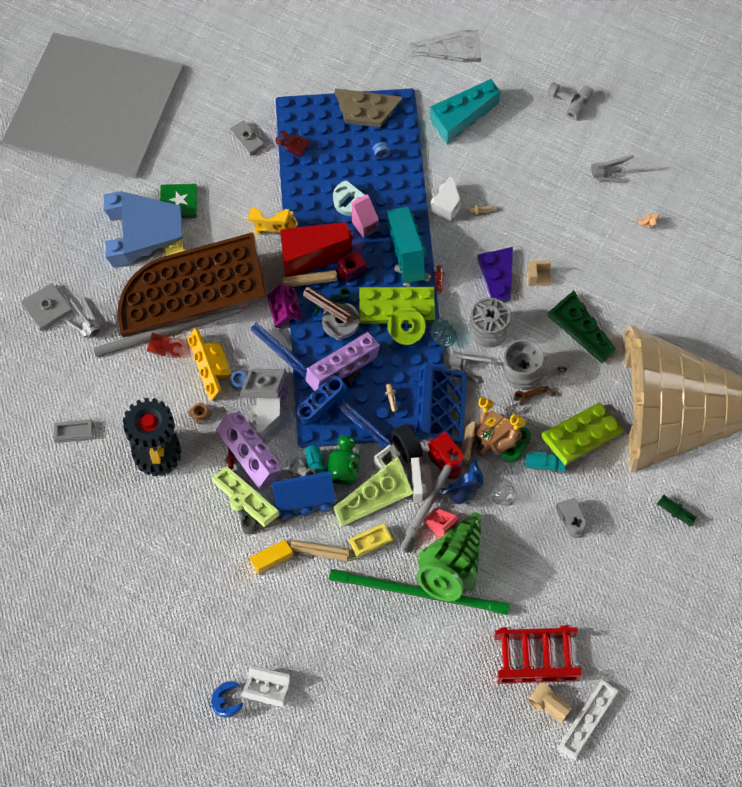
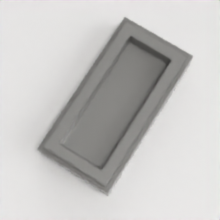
M92 419L54 423L55 443L94 440Z

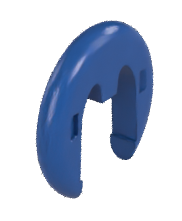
M227 681L215 689L211 699V706L218 716L224 718L232 717L243 707L244 703H239L235 706L222 708L223 705L227 704L226 699L222 695L227 691L241 687L239 683Z

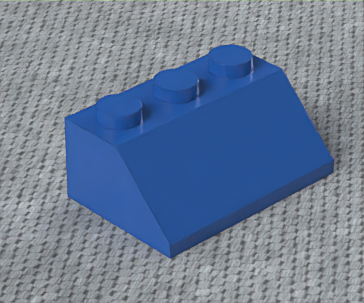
M331 471L272 482L275 507L279 511L278 519L288 520L297 515L308 516L318 511L329 512L336 505Z

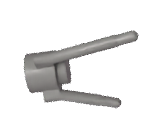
M634 155L604 163L591 164L593 178H598V182L625 183V179L604 177L608 174L607 166L632 159Z
M83 298V301L91 318H87L74 299H70V302L84 319L82 323L83 328H80L68 319L65 322L79 331L84 338L87 336L89 338L97 336L101 331V324L97 321L87 298Z
M453 351L449 363L450 366L454 367L453 370L467 373L469 379L480 383L479 379L462 370L461 367H466L467 360L492 363L493 359Z

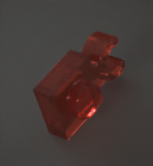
M281 131V137H284V139L276 137V144L285 146V151L300 158L308 148L309 141L296 134L290 137L286 131Z
M152 333L147 352L163 357L169 352L171 356L179 358V353H175L173 349L175 347L182 348V344L179 342L171 344L169 343L170 337Z

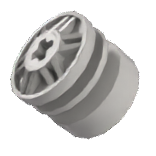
M485 298L474 304L471 310L469 334L476 344L483 347H495L505 341L510 322L508 306L496 298Z
M519 339L509 344L504 352V376L506 381L517 389H530L541 382L544 367L542 348L536 342L529 339Z

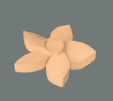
M646 214L644 216L645 219L638 220L637 222L642 224L643 228L648 225L651 228L653 227L652 225L657 224L656 221L659 218V214L651 216Z

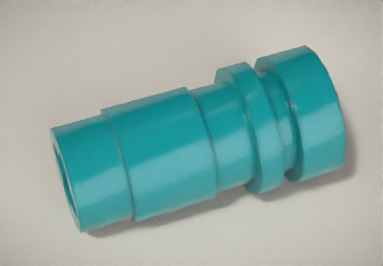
M311 445L306 447L304 452L308 467H312L316 474L327 472L328 467L325 466L319 446Z
M542 451L526 453L525 468L551 470V472L557 470V472L565 473L566 465L563 464L555 453H552V455Z

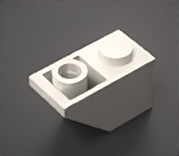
M449 177L446 182L441 184L438 195H434L430 203L432 205L431 213L449 222L452 221L459 210L460 198L453 178Z
M280 397L257 398V405H253V416H257L256 422H253V430L261 440L281 423Z

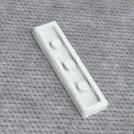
M601 680L557 749L576 760L618 695L619 690Z

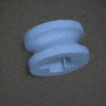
M380 142L373 146V152L377 159L389 156L390 150L387 143Z

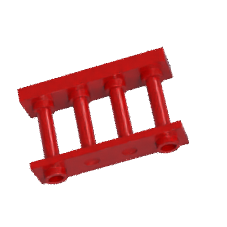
M563 625L560 628L541 629L501 627L495 630L494 640H501L503 668L497 672V684L580 681L582 671L581 667L573 665L571 638H576L578 627H572L571 625ZM550 638H563L565 666L563 668H555L553 666ZM522 639L524 667L514 670L511 667L509 640ZM530 639H542L543 669H534L532 666Z

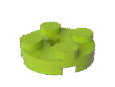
M411 307L399 308L393 312L388 320L390 336L394 341L402 345L414 344L421 339L425 332L426 324L423 316ZM405 321L412 324V328H409L407 332L404 328H401V324H404Z

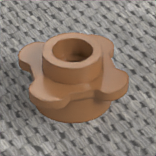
M198 403L189 410V416L193 417L197 424H202L206 418L212 416V412L207 410L204 403Z

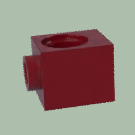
M356 250L338 259L337 272L341 278L344 277L346 282L349 283L367 273L366 262Z

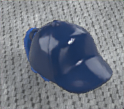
M477 460L472 461L470 473L460 477L456 483L450 484L448 488H440L438 490L439 494L449 495L455 504H469L475 498L477 490L483 485V474Z

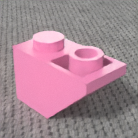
M368 195L358 197L352 202V223L363 238L379 230V219Z

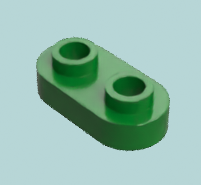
M519 428L524 440H518L514 447L505 450L501 454L503 460L515 462L519 459L530 443L531 433L527 428ZM507 452H513V455L510 456Z

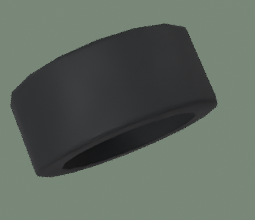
M404 424L392 430L393 442L401 457L407 463H411V458L423 456L420 442L410 426Z

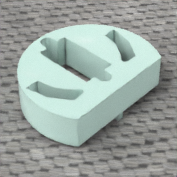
M346 180L334 189L333 203L339 213L352 216V202L356 198L365 195ZM349 196H354V199L346 207L340 206Z

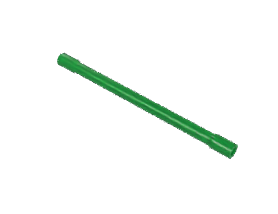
M331 569L329 581L350 583L463 605L503 615H508L510 603L464 595H461L455 601L438 600L425 592L422 587L351 574L336 569Z

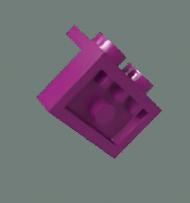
M280 284L267 295L274 327L281 328L291 319H302L295 287Z

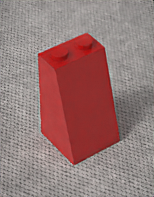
M347 222L280 229L285 277L303 275L336 263L338 259L348 255L349 250H353L352 230L348 229Z

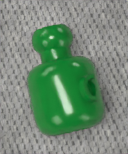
M340 436L337 441L339 450H334L330 454L327 472L331 471L333 483L351 485L358 478L360 456L353 452V448L356 445L355 438Z

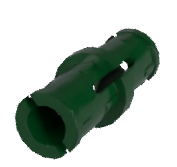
M665 494L657 503L658 506L671 513V517L678 518L689 527L692 526V523L697 518V516L684 509L682 504L675 503Z

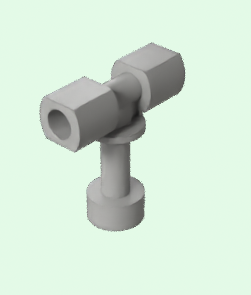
M553 82L548 89L547 95L553 98L557 95L569 101L570 107L567 110V117L576 120L582 111L583 103H587L592 96L593 89L584 85L578 94L575 92L571 95L561 90L559 84Z

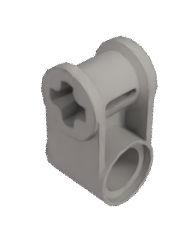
M574 497L557 503L558 515L563 521L569 536L573 538L583 536L586 520L577 499Z

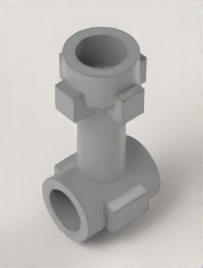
M300 459L294 461L288 470L294 478L316 474L312 467L307 468Z

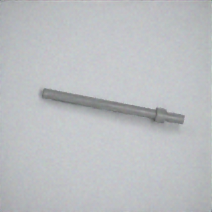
M451 454L450 460L454 459L457 461L458 456L454 457ZM448 465L444 466L411 527H408L405 533L406 537L399 548L402 552L406 553L412 541L417 538L418 530L439 494L438 490L442 488L452 470Z

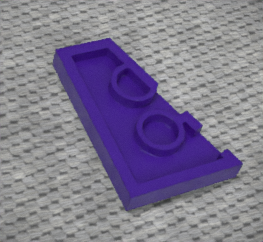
M513 247L477 255L489 297L496 298L502 302L510 301Z

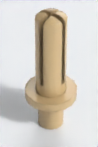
M474 205L473 208H467V212L474 213L476 216L478 213L494 212L495 209H492L494 206L478 207Z
M387 384L385 395L389 398L392 412H397L396 390L392 389L391 384Z

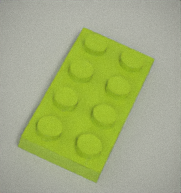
M359 287L360 324H388V320L393 312L402 307L416 309L423 316L425 323H435L434 287Z
M598 402L544 431L541 437L563 464L567 465L621 435L624 430L605 407Z

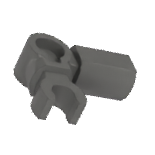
M243 509L238 511V514L241 515V528L245 534L254 533L256 528L264 529L279 525L278 517L264 527L247 511Z

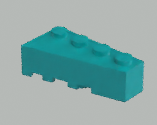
M489 79L430 106L429 119L446 144L452 141L453 137L460 135L467 126L474 124L476 119L484 116L499 104L500 90L493 80Z
M408 207L386 210L388 228L392 243H394L395 254L398 257L399 269L402 271L403 283L425 280L424 257H427L425 246H423L422 236L419 235L418 225L415 224L414 214H410Z

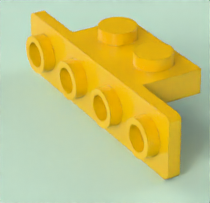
M194 328L188 337V344L192 349L205 391L210 401H214L221 393L217 379H229L232 373L221 343H204L199 328Z

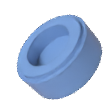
M242 370L234 371L230 375V385L232 388L241 390L247 373Z

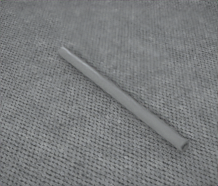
M236 307L93 348L95 357L227 317L240 311Z

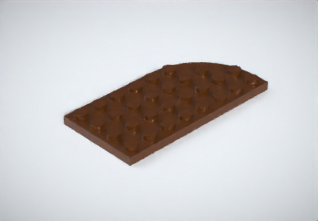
M251 232L155 259L140 268L129 279L119 299L118 321L120 335L124 338L267 299L254 233Z

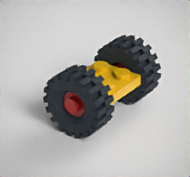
M144 398L145 402L142 403L140 400H137V405L131 404L129 406L130 411L126 410L124 413L125 417H123V428L126 438L131 444L134 463L140 471L144 470L146 475H149L151 472L152 476H157V473L163 476L165 475L164 471L167 470L169 473L172 471V466L176 468L178 465L177 460L180 461L181 446L174 431L175 423L172 412L168 405L165 406L163 401L158 403V400L153 398L152 402L149 401V398Z

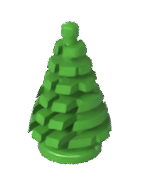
M472 513L469 518H465L418 554L420 558L418 560L420 568L417 574L418 583L430 596L438 600L455 601L461 597L462 593H465L467 590L472 591L475 588L480 549L478 546L481 537L480 522L482 520V516L479 513Z

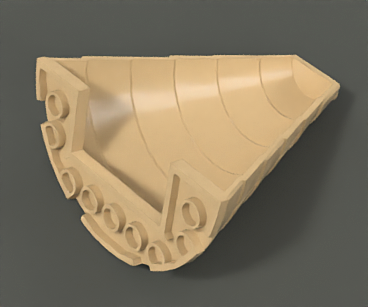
M629 325L624 333L625 367L632 368L634 422L629 434L630 472H636L651 464L655 465L695 447H702L742 430L741 375L677 345H673L653 334L651 335L634 325Z

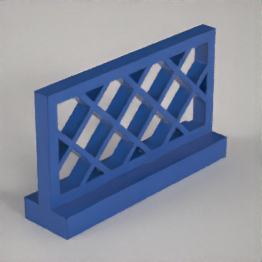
M425 362L420 368L415 432L418 440H423L424 438L434 439L443 432H446L455 444L463 443L467 373L433 367V363ZM434 373L440 374L445 380L438 383L434 379ZM451 378H461V385L456 387ZM445 382L453 389L448 394L441 387ZM435 389H438V391L443 395V397L438 401L433 396V391ZM454 392L460 397V402L457 404L449 397ZM445 399L452 406L448 411L440 404ZM435 406L442 413L438 418L431 412ZM452 410H455L459 415L457 421H454L448 414ZM444 416L451 424L446 429L439 422ZM434 423L442 431L439 434L430 433V428ZM454 427L458 432V438L452 437L448 430Z

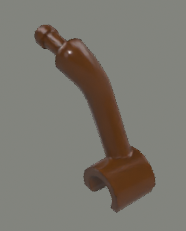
M542 386L525 393L516 391L513 400L521 397L519 405H522L525 398L544 392L554 396L555 392L551 391L549 386Z

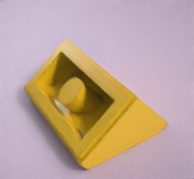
M282 540L249 557L259 575L293 558L294 555L287 542Z

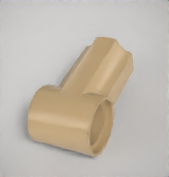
M540 683L528 698L529 703L540 711L544 710L559 723H562L572 710L569 705L555 696L554 691L544 683Z

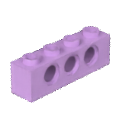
M367 332L308 367L306 382L316 391L332 376H338L343 379L376 359L380 345Z
M241 412L227 414L216 431L258 488L272 485V482H275L283 471L277 460Z

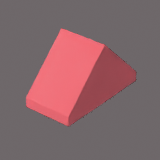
M435 507L425 517L423 523L440 538L458 525L459 518L454 514Z

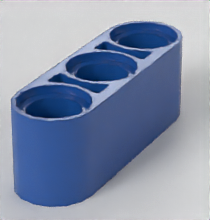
M338 376L328 378L300 404L297 410L298 416L305 423L312 424L316 422L345 395L347 391L346 384ZM336 383H340V388L334 391L332 389ZM323 396H326L325 402L319 404V399ZM311 409V415L308 417H304V413L307 410Z

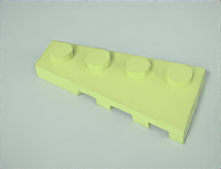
M396 457L333 507L341 526L413 494L400 459Z

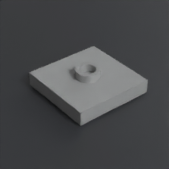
M53 283L21 301V305L40 331L73 312L70 305Z
M250 369L240 391L241 398H278L287 377L286 369Z

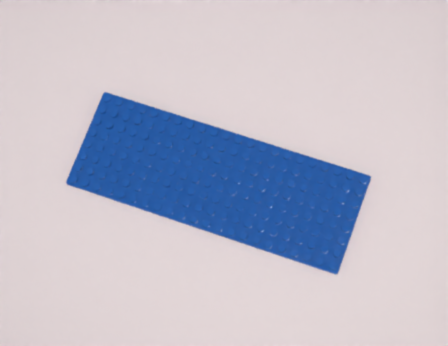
M408 88L361 91L402 97L401 104L395 107L392 115L385 120L381 128L345 123L335 93L277 97L276 115L283 210L289 209L293 211L294 217L298 221L296 228L347 222L348 229L352 230L353 250H349V254L357 250L367 266L366 274L349 283L346 282L344 277L341 278L337 272L338 262L306 273L336 270L337 280L295 287L302 319L290 320L292 354L300 362L302 361L303 365L305 364V366L310 367L368 332L380 345L378 356L373 361L359 368L363 371V375L352 383V387H347V391L342 399L350 403L351 407L353 406L358 413L360 412L361 416L363 415L365 419L367 418L370 424H374L375 428L383 432L382 435H386L388 437L387 440L389 439L392 442V430L404 424L410 426L414 433L416 432L420 368L425 362L433 363V367L445 369L415 90ZM380 142L387 143L390 150L389 156L383 159H377L373 152V146ZM347 180L364 195H368L378 216L379 230L365 238L362 237L352 223V216L339 213L334 206V189L343 181ZM349 196L340 206L346 207L354 199V196ZM408 207L410 214H414L415 224L418 225L419 235L422 236L423 246H425L427 257H424L425 273L431 275L429 282L424 280L412 282L410 287H434L435 323H425L426 327L423 336L419 341L411 345H402L394 341L388 332V324H360L359 287H404L402 273L394 270L399 262L390 236L386 211ZM307 287H311L330 299L338 296L341 288H348L350 293L343 295L349 296V300L347 302H342L341 300L338 302L339 304L348 303L356 308L359 313L358 330L352 336L343 340H336L334 337L329 336L324 331L322 325L325 309L319 307V313H315L316 305L303 296L304 290ZM337 318V323H344L342 320ZM401 324V328H404L407 332L409 328H412V324ZM293 369L299 448H306L311 445H318L319 447L338 446L337 441L340 436L354 437L356 444L377 443L335 405L326 411L316 422L312 424L305 423L298 416L297 410L300 404L314 390L306 382V379ZM434 373V379L438 383L445 380L440 374ZM445 382L441 387L448 394L447 382ZM336 383L332 389L334 391L338 390L340 383ZM387 384H391L392 389L396 390L397 412H392L389 398L385 395ZM438 389L433 391V396L437 401L443 397ZM325 396L321 397V398L319 399L318 403H319V404L324 403L325 400H326V397H325ZM445 399L440 402L442 407L448 411V401ZM436 406L432 408L431 412L436 418L442 415ZM307 410L304 413V417L310 416L312 410ZM445 416L439 420L445 429L451 425ZM434 423L430 428V433L439 434L442 431ZM452 428L448 430V433H449L451 436H452Z

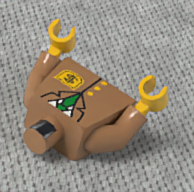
M481 397L478 404L483 408V411L480 412L479 424L475 432L479 444L474 450L481 457L489 450L497 455H501L505 450L514 447L523 436L519 428L523 427L526 422L517 414H513L509 420L492 410L488 412L494 406V403L491 399Z

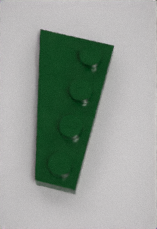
M573 290L552 308L547 316L603 364L615 353L616 348L604 331L600 330L594 317L590 316L583 302H580L576 292Z

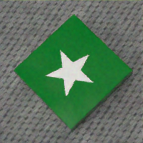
M197 184L161 185L160 201L179 205L182 218H197Z

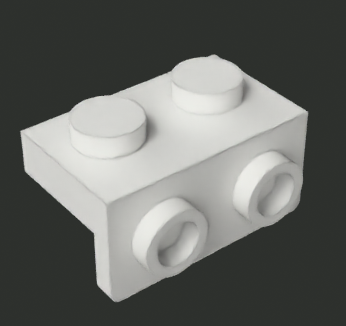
M251 665L242 697L282 707L289 689L290 675Z

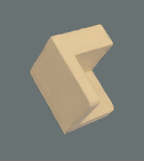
M550 260L528 262V286H549L551 284Z

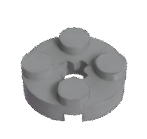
M338 302L336 304L352 313L351 320L348 323H337V317L324 310L322 325L324 331L329 336L334 337L336 340H343L352 336L358 330L359 313L351 304H339Z

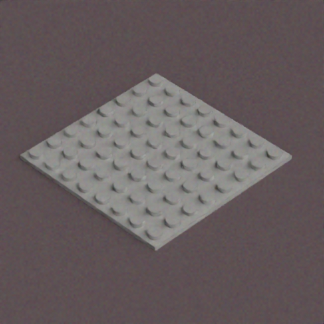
M53 33L1 143L136 178L181 73L183 64Z

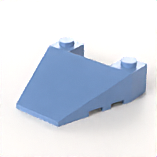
M123 191L104 194V211L111 221L122 219L123 238L105 241L106 258L113 268L133 264L136 262V259L144 255L147 257L152 254V251L160 247L163 249L183 239L181 207L179 205Z

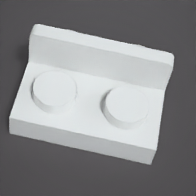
M411 458L410 468L414 504L425 503L432 490L430 465L420 464L419 458Z

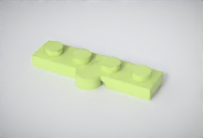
M227 466L212 477L213 483L230 497V505L233 510L240 511L244 509L264 527L279 516V511Z

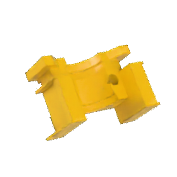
M251 207L248 221L253 222L255 225L254 234L261 235V231L280 232V229L296 228L298 222L294 217L293 211L289 209L277 212L272 218H264L260 209Z

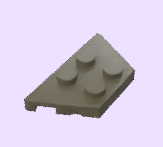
M335 88V97L338 99L345 123L381 128L385 120L392 115L395 107L402 102V97Z

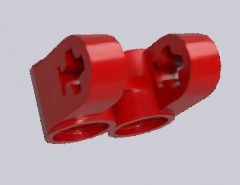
M443 432L428 443L429 450L427 453L431 461L441 471L445 465L456 468V473L451 471L447 478L451 480L457 479L462 471L463 453L446 432ZM451 454L454 457L458 456L457 461L454 459L450 460Z

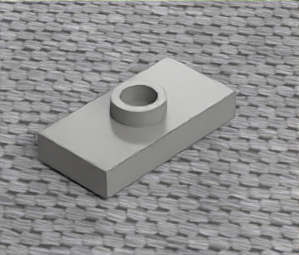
M244 120L229 129L232 136L249 156L264 148V143Z

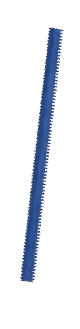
M255 322L251 326L250 331L306 379L307 366L303 365L302 361L300 362L295 355L293 356L292 352L290 353L285 346L283 347L280 342L276 341L277 339L273 338L270 333L268 334L267 330H263L262 326ZM340 398L334 404L357 426L363 429L366 434L379 443L382 448L393 444V441L387 440L388 437L384 436V434L382 435L383 432L379 431V429L377 430L374 424H370V421L368 422L367 418L365 419L363 415L361 416L360 412L358 413L346 400L344 401V399Z

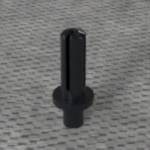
M358 369L350 377H345L343 382L347 387H352V383L363 375V371Z

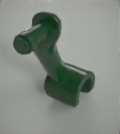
M346 287L341 288L339 295L330 298V300L334 303L340 300L347 302L349 296H344L343 294H349V289ZM314 303L316 305L315 313H319L320 306Z

